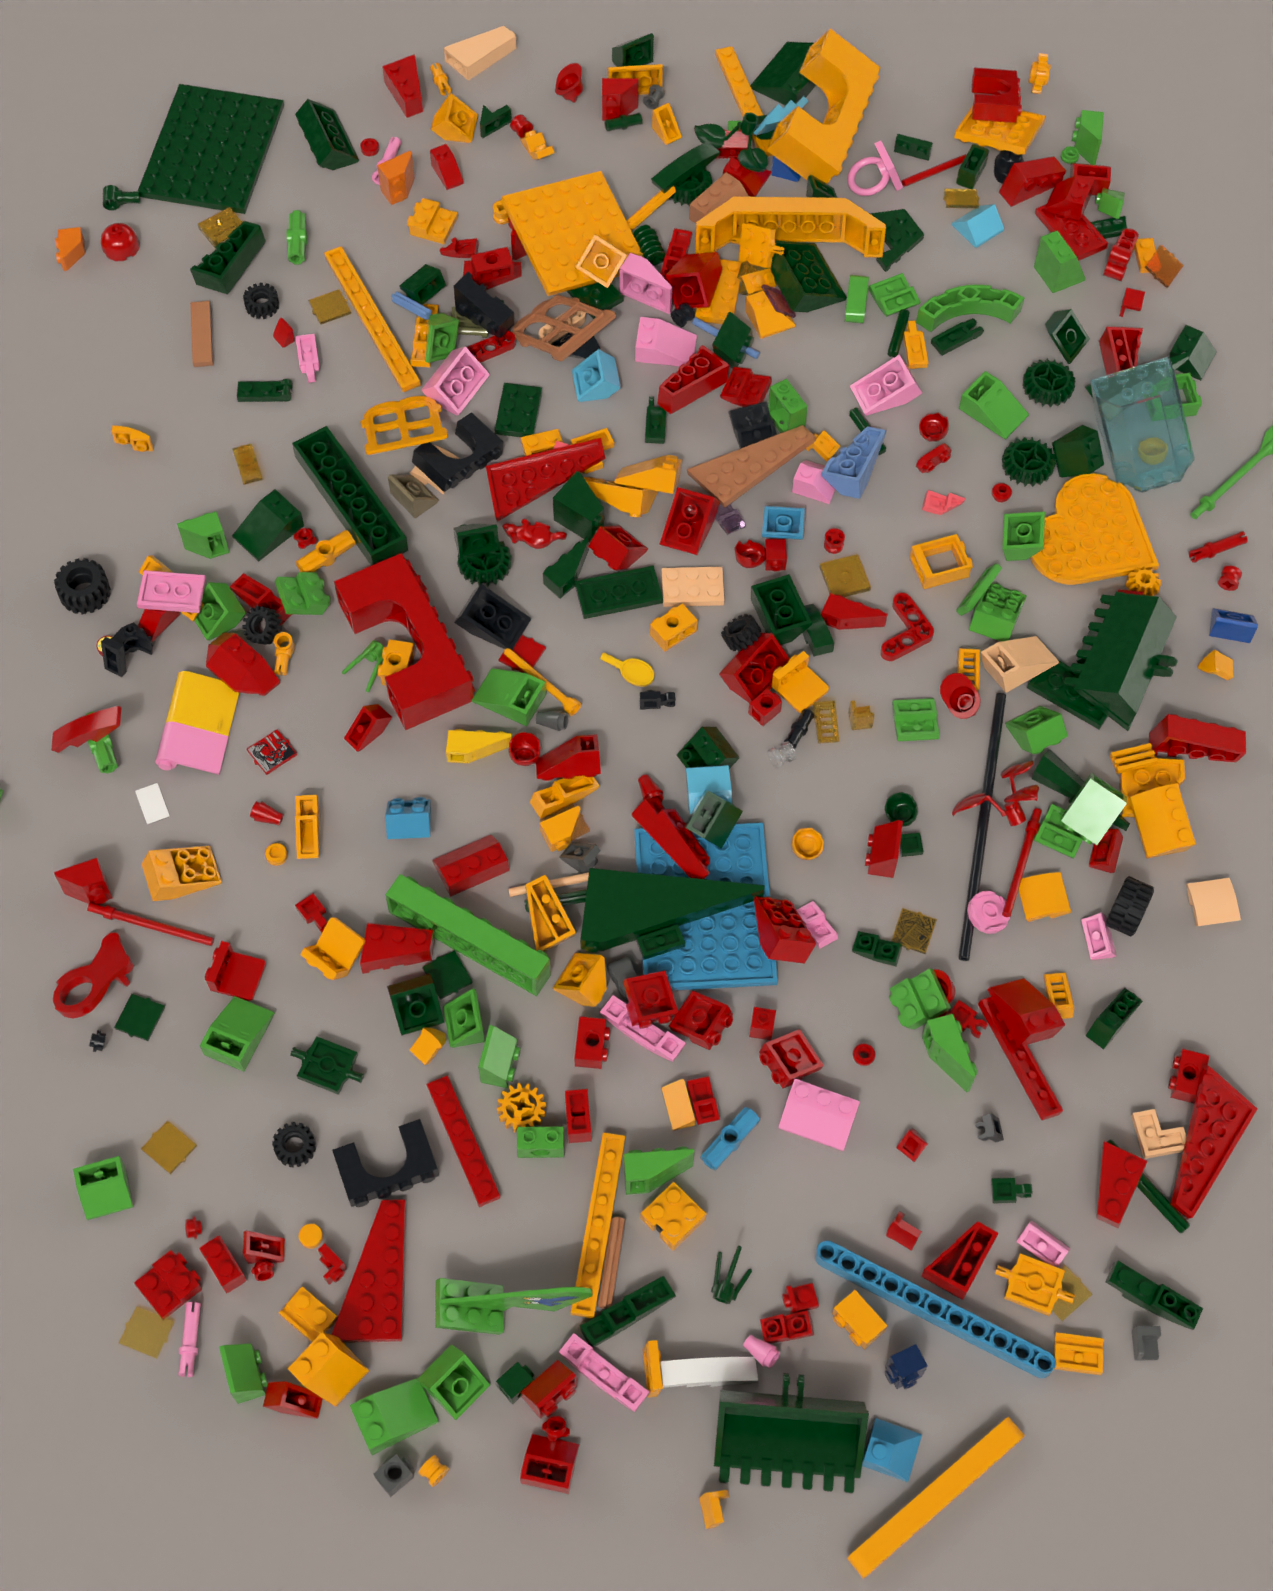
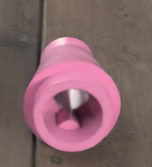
M750 1335L743 1344V1347L763 1367L771 1368L780 1356L776 1346L755 1338L753 1335Z

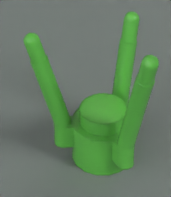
M371 641L365 650L342 671V674H346L364 658L370 662L377 661L366 688V692H370L378 673L379 664L384 660L382 659L384 646L378 641Z

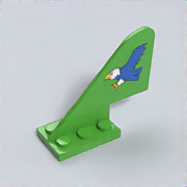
M439 1278L436 1280L435 1328L500 1335L504 1333L505 1310L511 1307L555 1312L591 1297L592 1289L561 1287L503 1293V1285Z

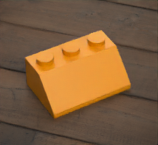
M663 64L607 67V78H638V95L648 94L649 88L655 84L662 87Z
M1178 783L1156 787L1129 797L1147 859L1184 852L1196 845Z

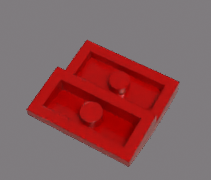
M733 367L720 397L727 402L741 407L762 403L772 383L771 376L756 375L752 373V369Z

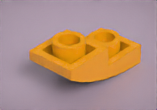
M112 425L111 432L115 443L123 445L132 444L133 451H153L151 438L147 434L133 428Z

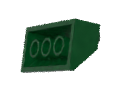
M307 99L295 113V116L304 132V137L310 145L311 151L314 153L317 164L322 168L336 170L358 163L357 154L336 111Z

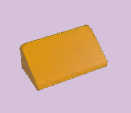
M684 1079L662 1087L672 1130L695 1126V1118Z

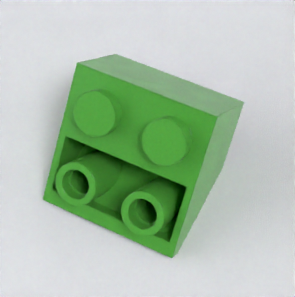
M217 512L206 513L200 517L177 523L185 550L209 559L229 553Z
M120 1156L73 1169L78 1195L87 1221L133 1208L125 1164Z

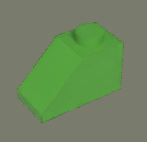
M1103 188L1102 193L1097 194L1095 204H1098V211L1119 219L1125 192Z

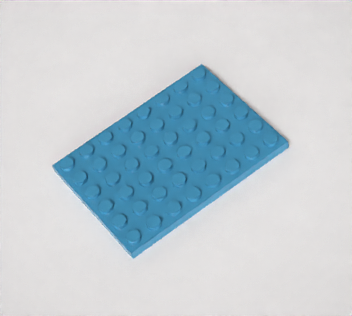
M763 823L735 824L722 849L693 833L710 858V863L707 866L710 874L705 878L706 880L765 885L763 897H770ZM644 828L634 829L637 873L690 878ZM754 901L681 925L679 928L685 941V947L643 960L642 957L643 975L666 971L672 991L772 986L778 983L776 960L768 959L760 945Z

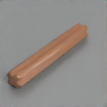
M612 1217L598 1303L599 1308L607 1309L613 1304L625 1219L621 1217Z

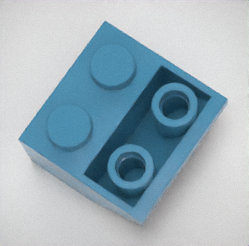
M416 797L413 800L404 801L402 798H395L388 801L385 813L387 839L430 837L431 800H426L424 797Z

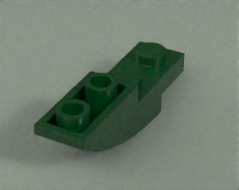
M1120 1261L1114 1262L1105 1283L1122 1292V1297L1132 1303L1191 1330L1195 1329L1203 1311L1202 1307L1164 1284L1158 1285Z

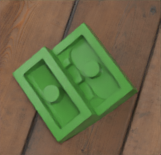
M903 273L868 287L874 301L886 317L900 312L901 309L906 310L921 303L913 286H909Z
M934 698L893 700V716L897 741L939 739L940 732Z
M1051 804L1034 841L1074 859L1083 841L1080 838L1081 834L1075 830L1072 833L1062 826L1061 817L1066 810Z

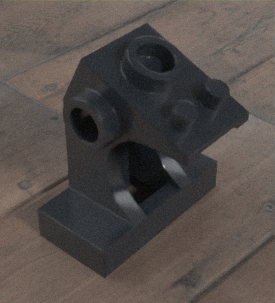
M134 622L121 627L111 639L105 637L101 641L104 668L123 677L127 672L125 655L128 652L133 653L137 650L152 655V637H147L145 630L139 628Z

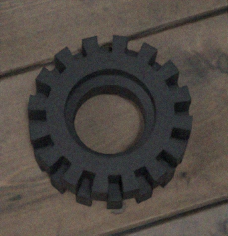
M255 283L253 288L249 286L248 291L245 290L244 292L245 309L253 318L255 315L257 319H260V316H263V319H267V315L272 317V312L276 314L277 309H279L277 291L273 286L270 287L268 283L263 286V283H259L260 286H257ZM261 298L268 299L264 303H255L256 300Z
M262 606L251 608V612L245 614L248 618L243 619L246 622V625H242V628L246 629L243 632L244 635H247L246 638L252 643L272 644L275 636L279 633L278 629L282 630V626H279V623H282V619H278L280 617L279 613H276L274 609ZM264 618L265 629L260 633L259 624Z
M744 614V616H738V619H732L733 622H728V626H724V631L721 632V636L730 650L741 651L742 648L744 650L747 649L748 645L752 646L753 641L758 640L757 637L761 636L760 632L762 631L752 615Z
M291 1122V1126L284 1124V1129L279 1128L277 1130L278 1134H274V1141H272L273 1150L277 1159L281 1160L283 1165L286 1166L288 1164L289 1167H294V1165L301 1167L302 1162L307 1164L308 1158H313V1152L316 1151V1142L312 1131L307 1126L304 1127L302 1123L296 1125L295 1122ZM292 1137H298L303 1141V1146L298 1152L293 1153L286 1149V1143Z

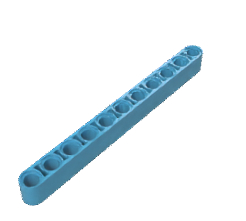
M823 1241L818 1245L815 1260L819 1266L1037 1378H1046L1054 1370L1056 1365L1054 1356L1036 1345L831 1241ZM828 1250L832 1253V1257L824 1258L820 1252ZM850 1261L854 1268L845 1269L842 1266V1262ZM871 1272L874 1274L875 1279L867 1280L864 1278L863 1273ZM893 1283L896 1286V1290L888 1291L884 1284ZM912 1293L916 1295L918 1301L910 1302L907 1300L906 1295ZM928 1305H936L939 1308V1313H931ZM953 1315L959 1317L961 1324H953L949 1317ZM979 1327L983 1335L976 1336L971 1328ZM1001 1338L1005 1346H996L993 1339ZM1015 1350H1024L1027 1357L1024 1359L1019 1358ZM1038 1360L1047 1362L1049 1369H1041L1038 1366Z

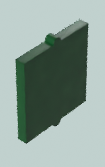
M455 950L441 958L437 957L435 961L422 967L425 974L431 975L436 994L440 1000L453 993L457 994L460 989L473 983Z
M131 993L114 1029L127 1033L130 1037L135 1036L149 1041L165 1009V1005L151 1001L149 997L145 999Z

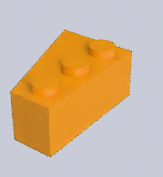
M546 874L527 883L525 889L535 950L545 952L574 937L576 931Z

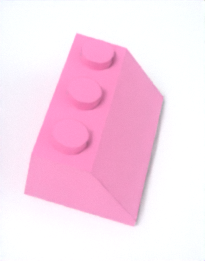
M461 347L450 352L421 391L427 397L434 399L437 404H440L442 409L459 415L490 374L466 347Z
M794 1079L778 1128L844 1151L860 1101Z

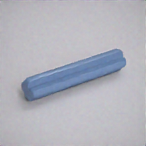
M395 292V294L391 295L394 303L425 320H428L429 315H432V311L400 292Z

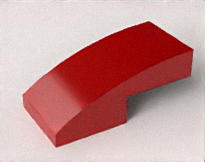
M709 1076L686 1081L697 1125L720 1120Z

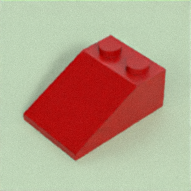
M677 487L660 545L698 555L713 525L720 501L709 495Z
M1025 978L987 989L1018 1047L1053 1038L1065 1026L1056 1006Z

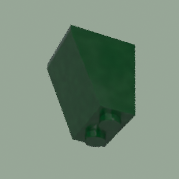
M576 471L553 497L554 521L583 539L587 537L590 543L598 528L604 526V508L581 473Z

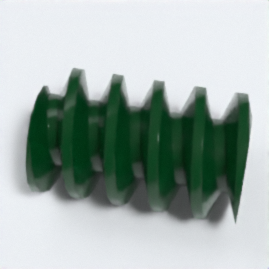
M642 225L633 232L640 247V252L643 253L642 257L647 259L653 266L659 265L664 261L666 255L663 252L664 249L656 235V231L649 225Z

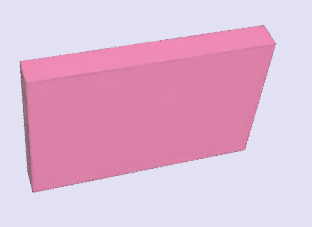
M144 570L137 607L140 609L200 613L206 576Z

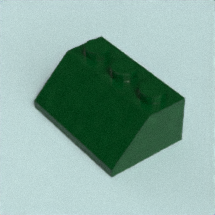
M790 574L751 586V601L766 633L774 635L780 645L792 642L812 625V621Z

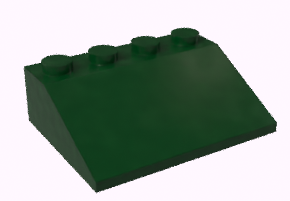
M786 42L750 85L751 89L783 105H786L790 100L796 104L803 96L806 98L816 85L799 71L810 46L814 43Z
M775 240V245L783 247L784 250L780 251H784L782 255L774 253L770 269L792 312L807 313L847 299L816 243Z

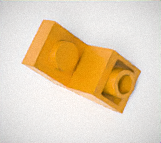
M532 130L525 133L526 137L520 139L533 160L555 153L552 146H546L542 132Z

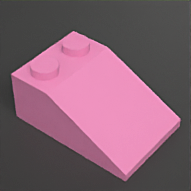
M630 253L620 267V293L670 314L672 310V286L647 259Z
M640 317L635 346V362L680 367L683 363L686 364L689 361V357L695 353L697 335L661 319Z
M900 355L850 385L866 416L904 405L922 394L911 371Z

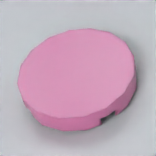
M982 891L973 896L967 909L968 917L973 926L986 934H995L1003 930L1007 926L1008 920H1010V917L1002 915L1006 900L1002 896L996 895L993 891Z

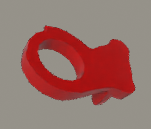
M109 933L103 938L101 947L90 965L70 970L56 981L58 986L54 991L52 1001L55 1009L64 1017L78 1018L93 1011L106 994L113 980H117L126 987L130 984L126 974L132 971L134 965L124 950L118 933ZM83 983H92V989L83 1001L74 1005H65V999L74 987Z

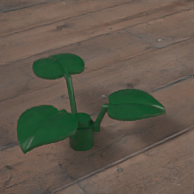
M746 113L742 122H738L737 126L727 136H725L724 129L719 125H695L694 130L699 141L702 144L708 141L715 148H721L724 143L723 141H727L740 128L744 135H749L748 150L744 149L739 152V163L744 168L756 172H763L766 169L768 159L765 152L760 148L752 149L751 143L753 132L767 115L756 116L754 113ZM775 129L755 136L761 140L771 139Z

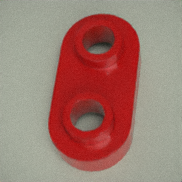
M946 443L939 445L918 460L916 467L921 473L931 472L935 466L945 463L950 459L951 448Z

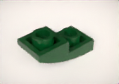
M858 931L852 952L870 960L897 967L902 944L881 940L879 935Z

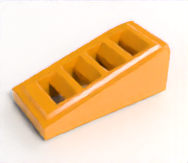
M959 648L957 651V673H974V676L967 677L974 681L973 685L976 690H979L980 649ZM964 658L973 659V662H972V661H964ZM963 665L973 666V669L963 668Z
M1066 972L1044 974L1047 999L1056 1006L1062 1019L1072 1018L1074 1015V1004ZM1062 982L1061 985H1051V983Z

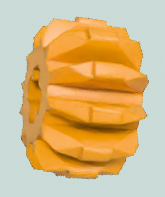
M1144 566L1140 570L1136 567L1133 572L1128 574L1126 588L1129 591L1143 592V595L1156 596L1159 593L1161 580L1159 579V573H1153V568L1146 570Z

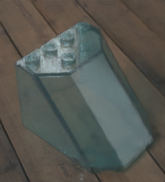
M1165 357L1090 380L1096 421L1116 482L1129 485L1141 493L1180 482L1185 475V471L1191 466L1195 458L1170 358Z

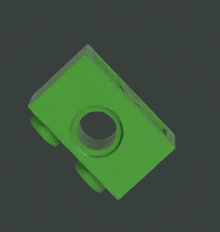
M563 1126L517 1127L518 1158L564 1157Z

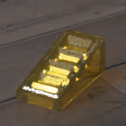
M835 701L814 702L812 707L815 715L814 722L818 744L839 742ZM828 710H829V713H830V714H820V711H828ZM821 718H830L831 721L821 722ZM832 725V729L821 728V726ZM833 733V737H822V734Z

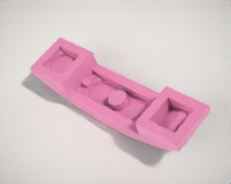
M613 995L602 1008L600 1014L639 1045L673 1062L686 1043L669 1031L665 1033L654 1025L640 1029L639 1025L632 1026L626 1007L627 1004Z
M574 1333L559 1351L562 1357L592 1383L633 1412L638 1409L649 1394L648 1390L631 1377L628 1378Z

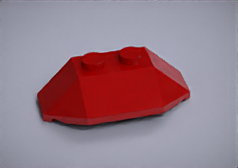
M224 632L208 645L206 667L234 692L265 696L280 684L279 679L266 660L236 633Z

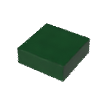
M920 833L901 834V857L923 855L924 851Z

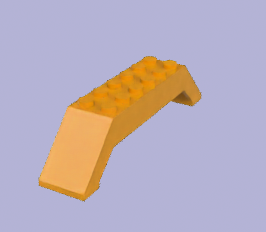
M732 197L696 222L695 254L719 250L733 240L731 239L732 236L741 237L742 223H751L776 229V241L844 242L862 253L864 257L882 258L886 224L847 198Z

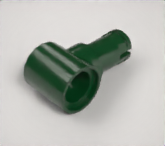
M107 185L103 188V207L107 210H116L119 208V205L126 203L140 204L139 191L122 192V190H119L114 185Z

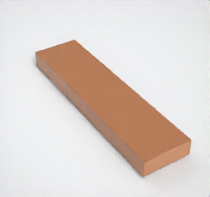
M210 301L190 302L193 366H213Z

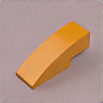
M575 776L572 779L563 778L554 781L553 785L549 788L534 792L530 804L541 819L578 802L597 790L600 785L594 777Z
M317 795L295 796L297 859L319 858V797Z

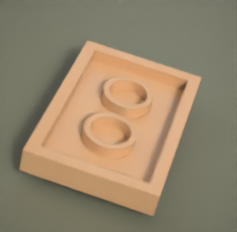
M722 567L662 568L663 607H676L682 603L685 606L724 605Z

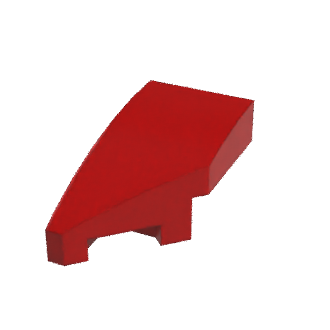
M454 237L451 239L452 243L446 248H440V253L443 256L471 258V255L478 253L479 242L477 238L457 241V238Z

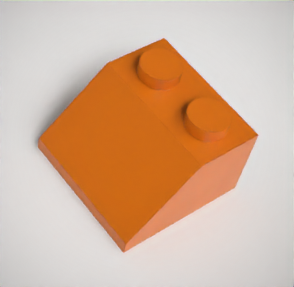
M411 151L377 165L381 192L391 205L407 199L415 177Z

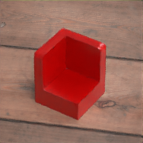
M1126 288L1119 316L1123 317L1125 308L1141 311L1145 292Z

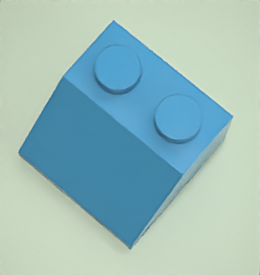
M765 506L762 537L803 540L805 508Z

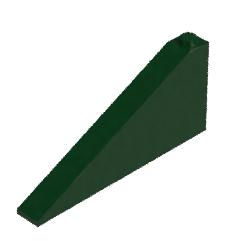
M590 868L580 939L581 949H585L587 952L608 950L635 941L636 937L676 924L681 926L753 902L755 896L763 897L765 885Z

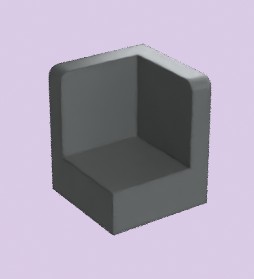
M1136 1326L1133 1329L1132 1341L1135 1360L1159 1359L1157 1340L1161 1336L1160 1326Z

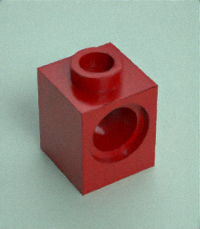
M765 539V571L777 572L786 570V540Z
M767 688L749 703L748 714L760 725L764 726L781 712L782 701L776 693H772Z
M754 1007L749 1037L771 1041L776 1010Z

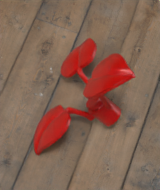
M1028 761L1017 764L1001 773L1002 778H1010L1013 793L1004 799L1006 803L1004 810L989 795L978 793L961 800L953 809V817L959 811L973 808L984 801H989L1001 813L1002 817H1007L1010 826H1016L1025 822L1026 817L1019 801H1037L1039 786L1031 785L1016 791L1014 778L1016 775L1028 771L1034 762Z

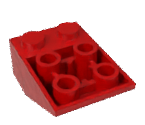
M597 734L575 736L539 757L536 761L537 779L549 781L560 777L572 779L575 776L594 777L597 774H601Z
M755 896L754 904L759 940L767 958L805 964L816 942L795 909L794 904L786 899L779 900Z

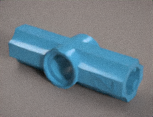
M744 1107L734 1120L722 1129L721 1134L701 1155L700 1159L706 1166L716 1171L727 1157L739 1148L744 1138L760 1122V1118L752 1109ZM727 1135H732L736 1138V1140L734 1142H728L725 1140V1137Z

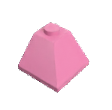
M808 460L800 463L793 480V493L830 504L835 489L822 477L821 473L825 468L824 465Z

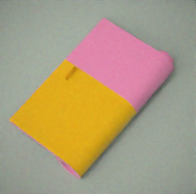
M189 671L179 672L155 763L159 765L158 767L163 770H171L177 764L219 775L239 692H234L221 680Z

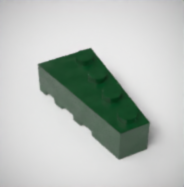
M243 221L228 235V239L225 242L215 246L216 250L210 255L206 254L198 266L194 265L190 268L196 285L228 295L266 242L260 225Z

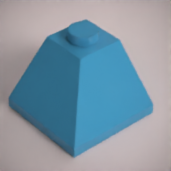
M875 1418L862 1466L908 1482L922 1434Z

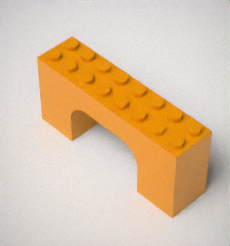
M830 28L810 46L799 71L817 85L828 99L829 107L823 123H820L797 106L777 124L767 151L807 181L808 176L813 175L828 184L834 175L837 176L842 171L843 167L841 165L848 156L847 150L852 145V138L858 131L857 125L864 116L863 110L869 103L868 98L874 91L873 85L879 78L878 73L881 67Z

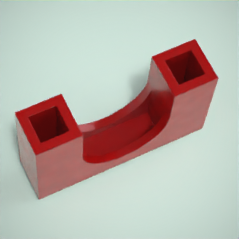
M974 67L971 83L972 93L982 94L974 95L972 120L1016 123L1017 116H1021L1022 105H1020V78H1017V71Z

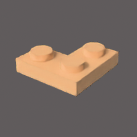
M1155 1109L1135 1112L1131 1115L1144 1159L1183 1152L1187 1138L1184 1127L1161 1130Z

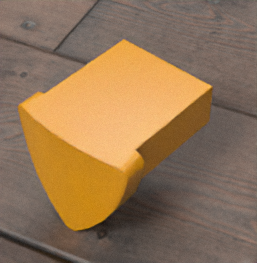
M1217 650L1210 652L1198 665V669L1203 672L1216 674L1227 681L1234 678L1233 659L1219 653Z
M423 1028L421 1035L410 1048V1051L424 1065L430 1064L438 1051L446 1043V1034L433 1028Z
M728 1490L707 1492L699 1498L706 1529L715 1528L724 1522L719 1500L729 1498Z

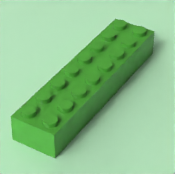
M400 874L385 894L389 913L415 928L433 930L436 940L534 996H538L550 978V958L545 952L530 948L527 942L521 939H514L504 929L498 930L488 920L475 917L469 909L464 907L461 909L451 899L436 895V892L430 887L424 888L420 886L412 877H404Z

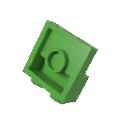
M299 572L296 577H277L275 580L286 614L323 615L330 605V597L325 595L323 590L324 581L318 577L317 573Z
M929 968L912 979L906 978L889 988L891 991V995H889L890 1002L893 1006L898 1007L900 1012L898 1020L906 1028L915 1030L926 1024L927 1020L934 1019L951 1009L933 969Z

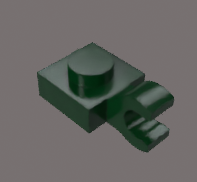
M1015 1178L991 1179L993 1204L1016 1203V1196L1031 1198L1033 1193L1032 1184L1015 1185Z

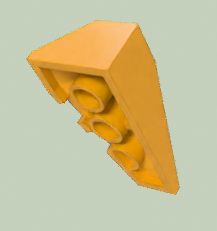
M583 476L596 497L622 512L629 513L631 517H641L642 514L648 513L658 491L628 485L623 486L622 484L614 483L615 481H607L605 483L604 479Z

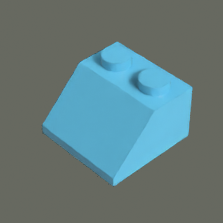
M599 349L572 369L577 400L579 402L607 399L621 388L615 358Z
M728 765L686 768L687 801L690 814H692L705 790L732 804V789Z

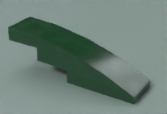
M707 141L675 159L652 177L651 181L665 194L672 186L682 184L689 176L694 178L720 155V151Z
M662 1276L628 1294L622 1301L603 1310L601 1315L580 1325L579 1329L587 1343L594 1348L648 1316L675 1298L676 1295L666 1278Z

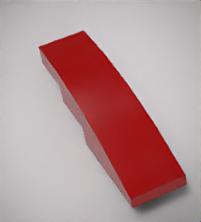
M674 228L661 270V275L666 281V274L684 255L688 254L692 239L691 231Z
M115 706L96 711L73 720L55 730L52 736L51 750L59 753L69 745L78 748L88 740L98 742L120 726L121 707Z

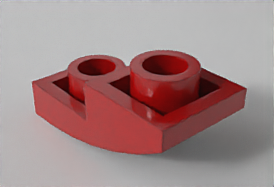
M808 1310L786 1316L780 1314L760 1319L763 1338L767 1343L814 1336L811 1315Z

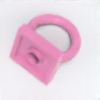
M881 140L875 143L880 158H863L856 162L848 173V186L857 195H874L887 185L889 179H891L896 191L903 188L896 169ZM869 164L877 165L882 175L881 181L871 188L864 189L858 187L855 183V175L858 170Z

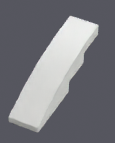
M710 1357L660 1361L663 1388L685 1385L687 1387L705 1385L715 1387L758 1382L756 1360L754 1357Z

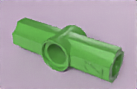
M293 210L289 214V229L286 231L288 260L294 265H299L305 261V246H307L306 216L300 210Z
M109 734L98 742L88 740L100 773L108 774L114 772L118 765L112 750L113 745Z

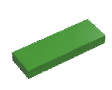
M998 563L988 567L956 609L959 615L962 616L974 608L1001 571L1002 567Z

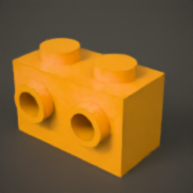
M856 1290L852 1291L836 1305L832 1312L834 1322L841 1329L844 1327L850 1334V1340L857 1347L861 1346L864 1350L880 1337L887 1328V1324Z

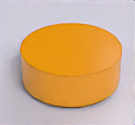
M273 843L265 850L266 860L271 865L279 866L287 860L286 848L280 843Z
M315 1224L303 1226L299 1231L300 1243L308 1249L318 1247L323 1240V1233L320 1227Z

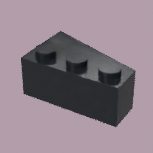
M467 272L454 285L455 310L459 315L465 316L475 325L487 330L489 334L501 338L515 324L514 312L498 297L492 298L485 291L486 287L483 284L479 286L471 279L473 275Z

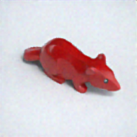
M522 519V526L509 523L502 526L514 544L519 540L535 549L545 548L553 541L565 540L567 537L565 532L551 533L549 531L550 526L537 521L535 525H531L526 519Z

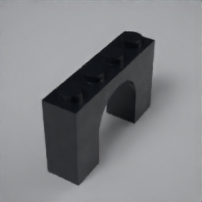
M472 412L457 421L455 435L472 450L473 454L462 459L450 458L444 455L431 442L421 444L413 451L412 463L443 492L450 488H455L460 481L470 478L475 471L483 469L489 462L497 460L502 455L504 442Z
M420 1119L398 1126L407 1155L403 1167L392 1176L375 1177L369 1174L361 1164L354 1142L332 1150L351 1207L365 1206L370 1200L376 1198L385 1199L395 1191H407L413 1188L415 1184L420 1182L429 1183L439 1176L438 1168Z

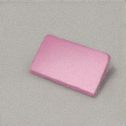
M1103 913L1081 919L1091 960L1116 957L1110 927L1106 926L1107 917Z
M1033 1221L1027 1225L1016 1241L1043 1262L1055 1267L1059 1266L1070 1250L1068 1246Z

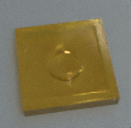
M858 554L820 563L819 568L829 594L847 597L871 590Z

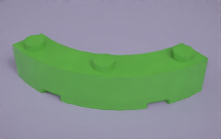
M989 285L959 286L948 289L944 294L937 297L934 296L924 303L918 310L916 323L931 333L945 321L968 314L993 316L1011 324L1021 312L1025 298L1007 289L1002 291L992 289Z

